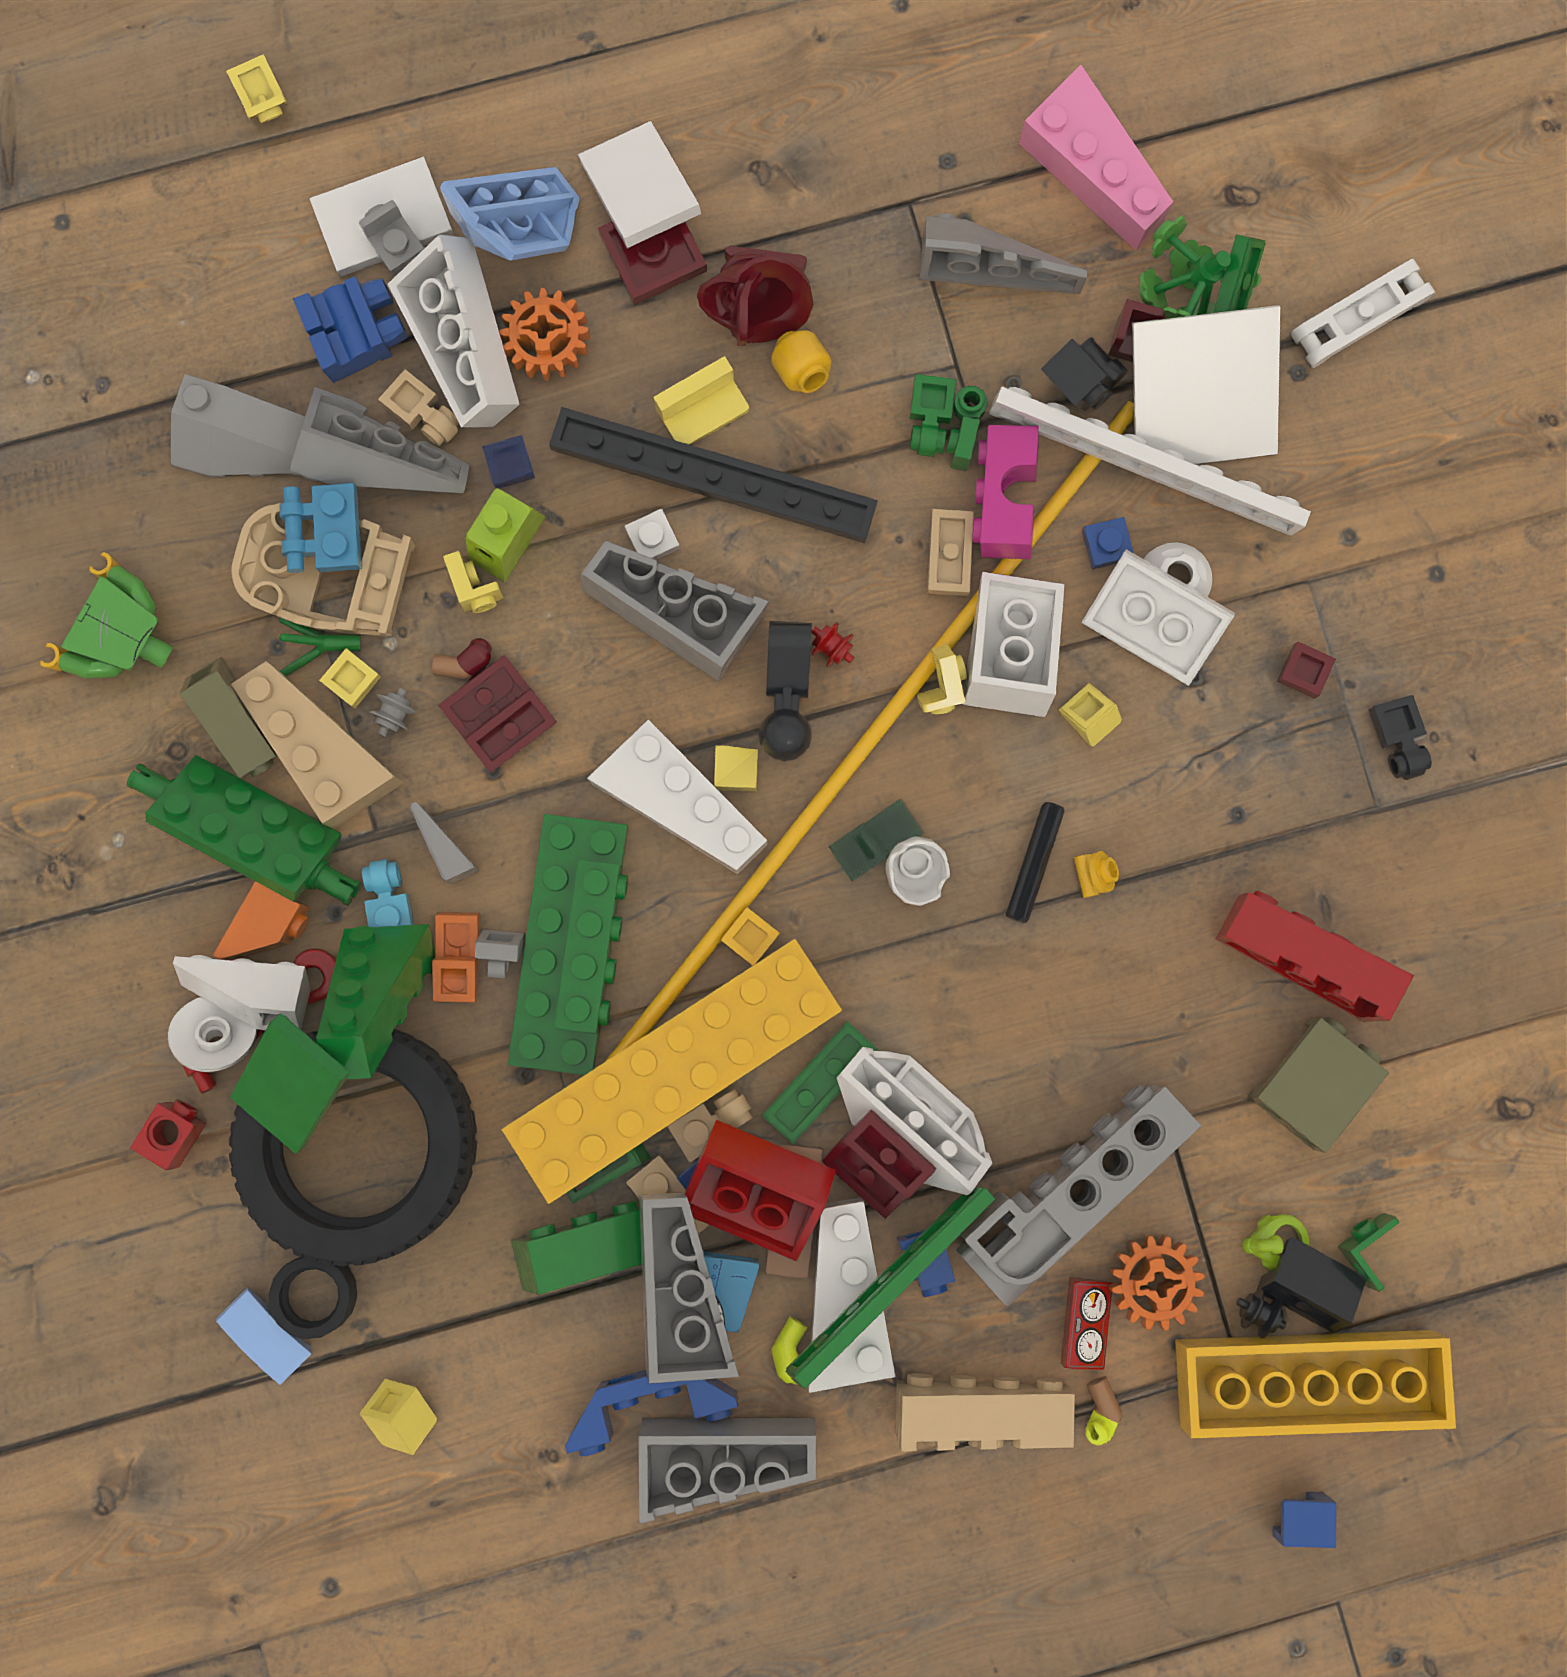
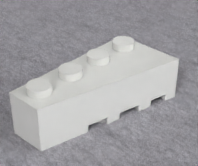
M861 1197L826 1203L819 1218L811 1343L877 1278L865 1205ZM884 1311L808 1386L809 1393L895 1377Z

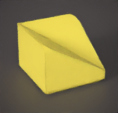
M716 745L714 787L722 791L757 792L758 750Z

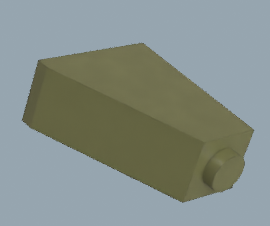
M221 656L188 676L181 688L180 695L237 776L241 778L250 772L254 777L266 771L274 764L272 758L276 756V753L231 686L236 681V678Z

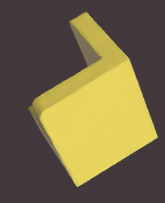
M384 1379L359 1413L383 1446L414 1455L437 1422V1417L416 1387L389 1379Z

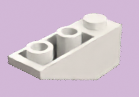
M194 955L191 957L175 956L173 965L181 986L259 1030H266L270 1021L280 1013L300 1030L302 1029L311 989L305 966H298L290 962H279L277 964L255 963L244 958L230 961L211 959L204 955Z

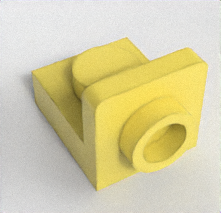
M459 551L443 556L459 603L465 612L470 610L473 613L488 611L497 605L496 601L504 598L497 582L474 589V586L481 584L473 561L465 563Z

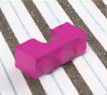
M988 425L987 440H980L978 463L979 465L986 466L985 479H977L976 504H983L982 518H974L973 543H980L981 558L1031 559L1034 505L1015 504L1004 496V492L1010 485L1016 482H1036L1039 426Z

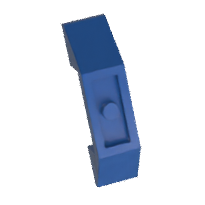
M646 1370L602 1381L565 1445L567 1454L579 1451L580 1456H589L606 1449L605 1443L611 1441L614 1433L607 1408L608 1405L612 1404L614 1410L625 1409L638 1404V1397L655 1393L657 1399L669 1397L681 1392L680 1386L686 1384L695 1419L706 1416V1420L710 1422L726 1418L732 1414L731 1409L738 1407L737 1391L718 1379L649 1383Z

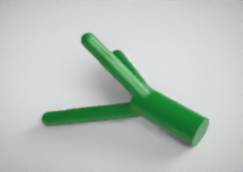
M279 617L280 623L303 634L282 633L279 636L281 641L317 646L280 670L285 676L292 674L326 651H344L345 649L361 651L360 635H323L307 626L295 624Z

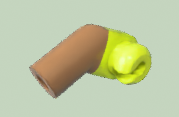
M1106 1376L1096 1378L1087 1384L1095 1407L1087 1422L1085 1436L1091 1444L1096 1446L1103 1445L1111 1440L1122 1417L1121 1408Z

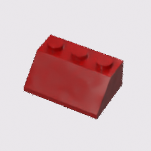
M716 1120L684 1194L688 1198L693 1218L797 1261L826 1206L836 1170Z

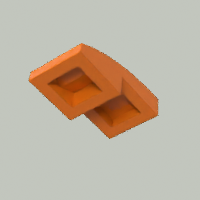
M438 912L435 915V958L432 960L433 1002H476L479 959L475 958V942L480 935V913Z

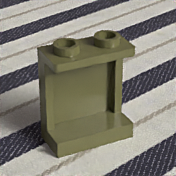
M1326 1017L1325 1020L1323 1018H1310L1305 1024L1308 1029L1265 1084L1258 1083L1248 1097L1311 1149L1327 1153L1389 1072L1379 1065L1382 1059L1372 1049L1363 1044L1357 1047L1345 1036L1348 1031L1340 1023L1330 1017Z

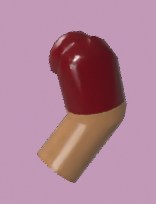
M476 638L457 657L435 654L432 662V674L465 680L473 678L491 660L492 648L490 643L485 639Z

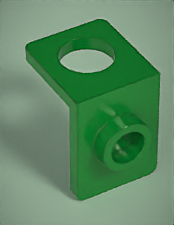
M1386 1213L1380 1214L1374 1220L1366 1218L1357 1223L1350 1230L1352 1236L1337 1246L1353 1269L1365 1276V1285L1378 1292L1383 1290L1384 1286L1363 1259L1360 1252L1399 1224L1396 1216Z

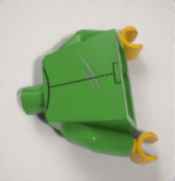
M101 553L100 555L108 561L106 568L97 571L92 566L89 567L91 573L99 580L61 646L53 643L46 644L45 647L54 649V660L50 663L40 660V665L85 679L117 677L124 669L130 671L138 657L162 668L173 646L150 635L159 620L154 616L156 612L154 600L142 580L121 567L108 553Z

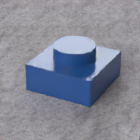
M1124 517L1084 526L1082 529L1092 570L1117 564L1126 549L1134 553Z

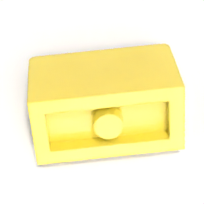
M725 356L653 397L656 412L673 440L693 445L749 412V405L734 382L733 369Z

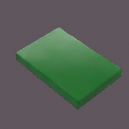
M280 1013L270 1021L230 1098L292 1152L297 1154L309 1142L350 1072Z

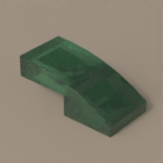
M899 799L869 821L862 823L830 845L829 848L851 881H854L888 859L890 852L898 843L911 837H921L925 832L904 801Z

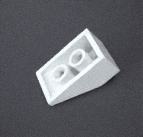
M982 572L967 662V679L965 680L964 689L965 703L963 705L1041 717L1046 716L1056 695L1064 584Z

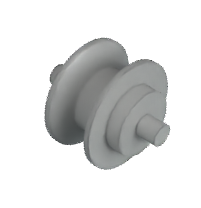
M399 688L397 694L388 692L386 696L377 694V697L382 702L381 708L378 711H369V713L376 717L374 723L381 726L378 734L386 737L389 730L396 733L399 728L408 730L402 721L406 714H416V711L409 707L411 702L404 698L407 693L406 690Z

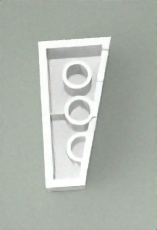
M438 235L388 283V286L460 426L494 427L519 406L520 403L475 246L469 238Z
M649 720L587 778L594 787L617 799L625 806L643 815L659 827L682 839L736 874H739L767 846V840Z

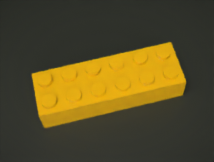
M1433 1330L1266 1336L1265 1338L1255 1336L1175 1339L1180 1428L1190 1438L1456 1429L1450 1338Z

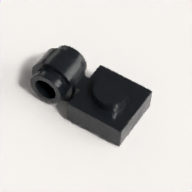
M1409 695L1370 708L1369 713L1382 749L1393 745L1397 747L1394 754H1390L1388 758L1389 767L1394 777H1402L1405 780L1424 775L1426 770L1431 768L1432 761L1428 749L1424 745L1418 746L1414 739L1427 734L1414 696Z

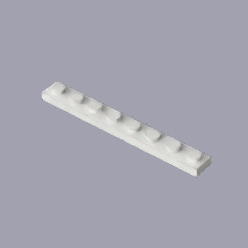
M1001 387L988 413L1017 426H1039V434L1289 536L1294 535L1306 526L1311 511L1299 507V502L1290 497H1274L1261 492V487L1253 482L1245 480L1237 482L1224 477L1223 472L1216 467L1210 465L1197 466L1185 461V457L1179 452L1169 449L1160 451L1148 446L1146 440L1137 435H1121L1108 430V425L1100 420L1093 418L1084 420L1071 415L1070 410L1065 406L1057 403L1044 404L1034 400L1029 392L1021 388L1009 387L1007 389Z

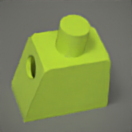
M496 488L466 535L465 540L469 561H473L475 566L505 583L546 518L545 515Z

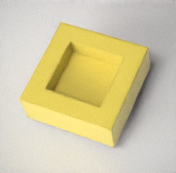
M345 649L319 681L355 709L380 680L381 676L348 649Z

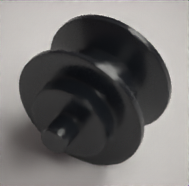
M1258 1289L1254 1294H1249L1246 1299L1239 1297L1236 1305L1241 1307L1239 1312L1241 1327L1247 1329L1254 1324L1258 1326V1336L1265 1338L1269 1333H1274L1277 1328L1283 1330L1287 1322L1282 1320V1300L1276 1298L1271 1303L1264 1300L1265 1292L1262 1289Z

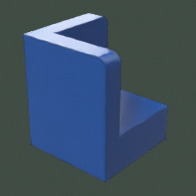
M1306 1492V1500L1283 1499L1281 1502V1526H1273V1537L1285 1547L1336 1548V1502L1324 1492Z

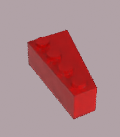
M1255 891L1254 894L1248 892L1238 896L1216 936V940L1363 1022L1390 1021L1414 977L1413 974L1353 945L1348 939L1336 933L1327 932L1315 926V922L1303 914L1294 911L1290 913L1278 907V901L1263 892Z

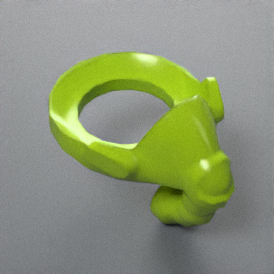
M1264 1215L1257 1222V1229L1243 1239L1241 1247L1245 1253L1258 1257L1262 1262V1266L1271 1271L1277 1267L1280 1258L1278 1254L1283 1252V1241L1280 1236L1275 1235L1281 1226L1289 1225L1294 1228L1298 1233L1300 1241L1308 1246L1310 1240L1307 1229L1300 1220L1292 1215Z

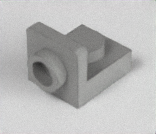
M393 200L386 204H378L372 207L365 214V217L359 221V225L367 240L393 277L401 272L425 249L402 217L398 206Z

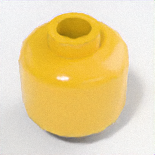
M811 331L786 332L778 339L771 355L772 366L786 387L791 391L814 392L821 388L829 378L832 364L831 357L817 336Z

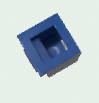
M925 1230L897 1237L901 1251L906 1250ZM946 1249L914 1280L918 1281L923 1297L943 1293L948 1290L946 1284L955 1282Z

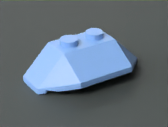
M557 167L443 181L440 186L450 214L474 246L511 261L562 252L570 244L575 222V211L578 208L580 197Z

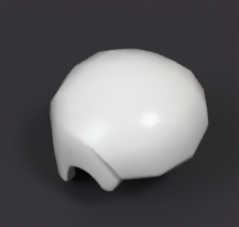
M917 836L898 843L890 852L885 866L888 883L893 893L904 903L922 906L941 897V889L945 881L950 877V868L945 851L932 839Z

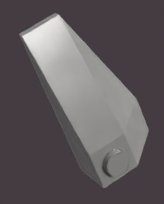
M938 214L934 217L926 216L919 280L1072 294L1081 293L1087 278V270L969 220L958 219L951 214Z
M184 374L171 411V465L210 478H226V475L264 477V474L301 476L298 473L289 471L305 416L224 385Z
M316 387L314 388L289 471L298 473L308 480L321 481L330 485L354 483L359 487L464 493L469 464L428 441L416 443L400 433L401 426L391 421H388L384 426L366 416L368 408L353 400Z

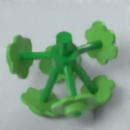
M1182 215L1175 221L1166 220L1158 227L1153 236V241L1155 242L1152 246V256L1154 258H1158L1165 250L1170 249L1172 246L1175 247L1169 254V262L1173 266L1170 270V277L1172 279L1163 282L1159 276H1156L1153 268H1149L1140 274L1139 293L1143 303L1163 309L1166 319L1213 313L1216 304L1209 302L1213 285L1219 280L1222 283L1226 267L1231 263V257L1226 251L1222 250L1214 255L1210 247L1206 245L1199 246L1195 240H1188L1183 243L1178 238L1187 226L1185 217ZM1259 273L1256 275L1253 288L1257 287L1261 282ZM1179 285L1186 289L1195 288L1187 306L1180 307L1178 310L1167 307L1168 303L1165 297L1167 290Z

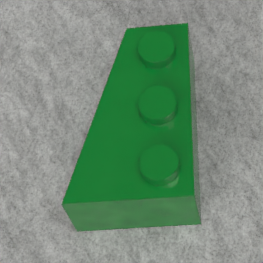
M637 1200L612 1206L613 1214L597 1217L596 1212L582 1214L570 1218V1225L555 1228L553 1223L528 1230V1236L511 1240L522 1290L540 1295L641 1265L640 1206L638 1207Z

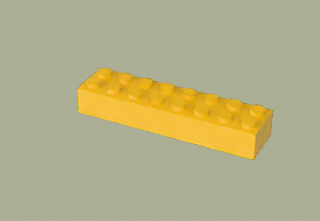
M793 939L501 1130L547 1203L550 1204L840 1013L842 1009L797 940Z

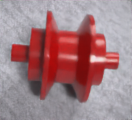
M838 622L832 627L826 625L822 630L815 626L811 631L816 636L812 642L815 648L811 655L815 656L821 652L828 657L826 667H830L834 662L839 665L843 660L850 664L855 658L849 653L853 648L850 641L854 635L850 634L842 637L837 633Z

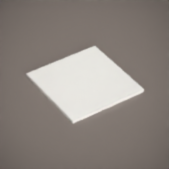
M1279 305L1132 323L1134 435L1145 439L1148 446L1160 451L1169 449L1179 452L1185 457V461L1192 464L1278 454Z

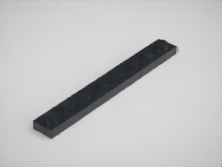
M561 407L549 444L550 449L555 452L862 543L866 542L878 502L875 499Z

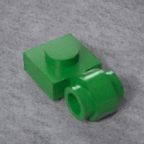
M915 374L909 419L922 420L921 426L913 425L911 432L910 450L917 451V455L934 457L935 453L943 454L946 429H940L938 426L939 423L950 424L956 379Z
M966 386L960 389L955 396L953 411L962 423L960 430L952 428L946 453L954 454L951 468L961 471H967L980 418L983 417L988 403L984 391L976 386ZM965 402H972L975 404V407H969Z

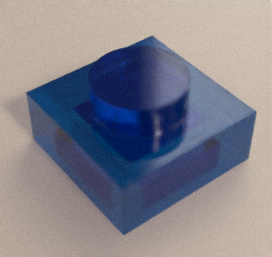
M522 435L482 446L495 488L500 489L535 478Z

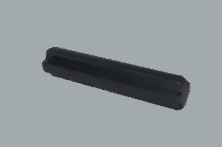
M1045 802L1041 806L1006 912V916L1013 921L1026 923L1030 918L1065 812L1064 808L1058 804Z

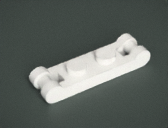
M1410 259L1307 320L1290 333L1296 345L1301 343L1308 355L1305 358L1311 368L1319 366L1331 356L1413 307L1423 304L1436 293L1429 282L1424 283L1419 276L1418 271H1420V267L1414 259ZM1404 283L1410 293L1405 295L1398 284ZM1322 329L1330 338L1323 345L1315 334Z

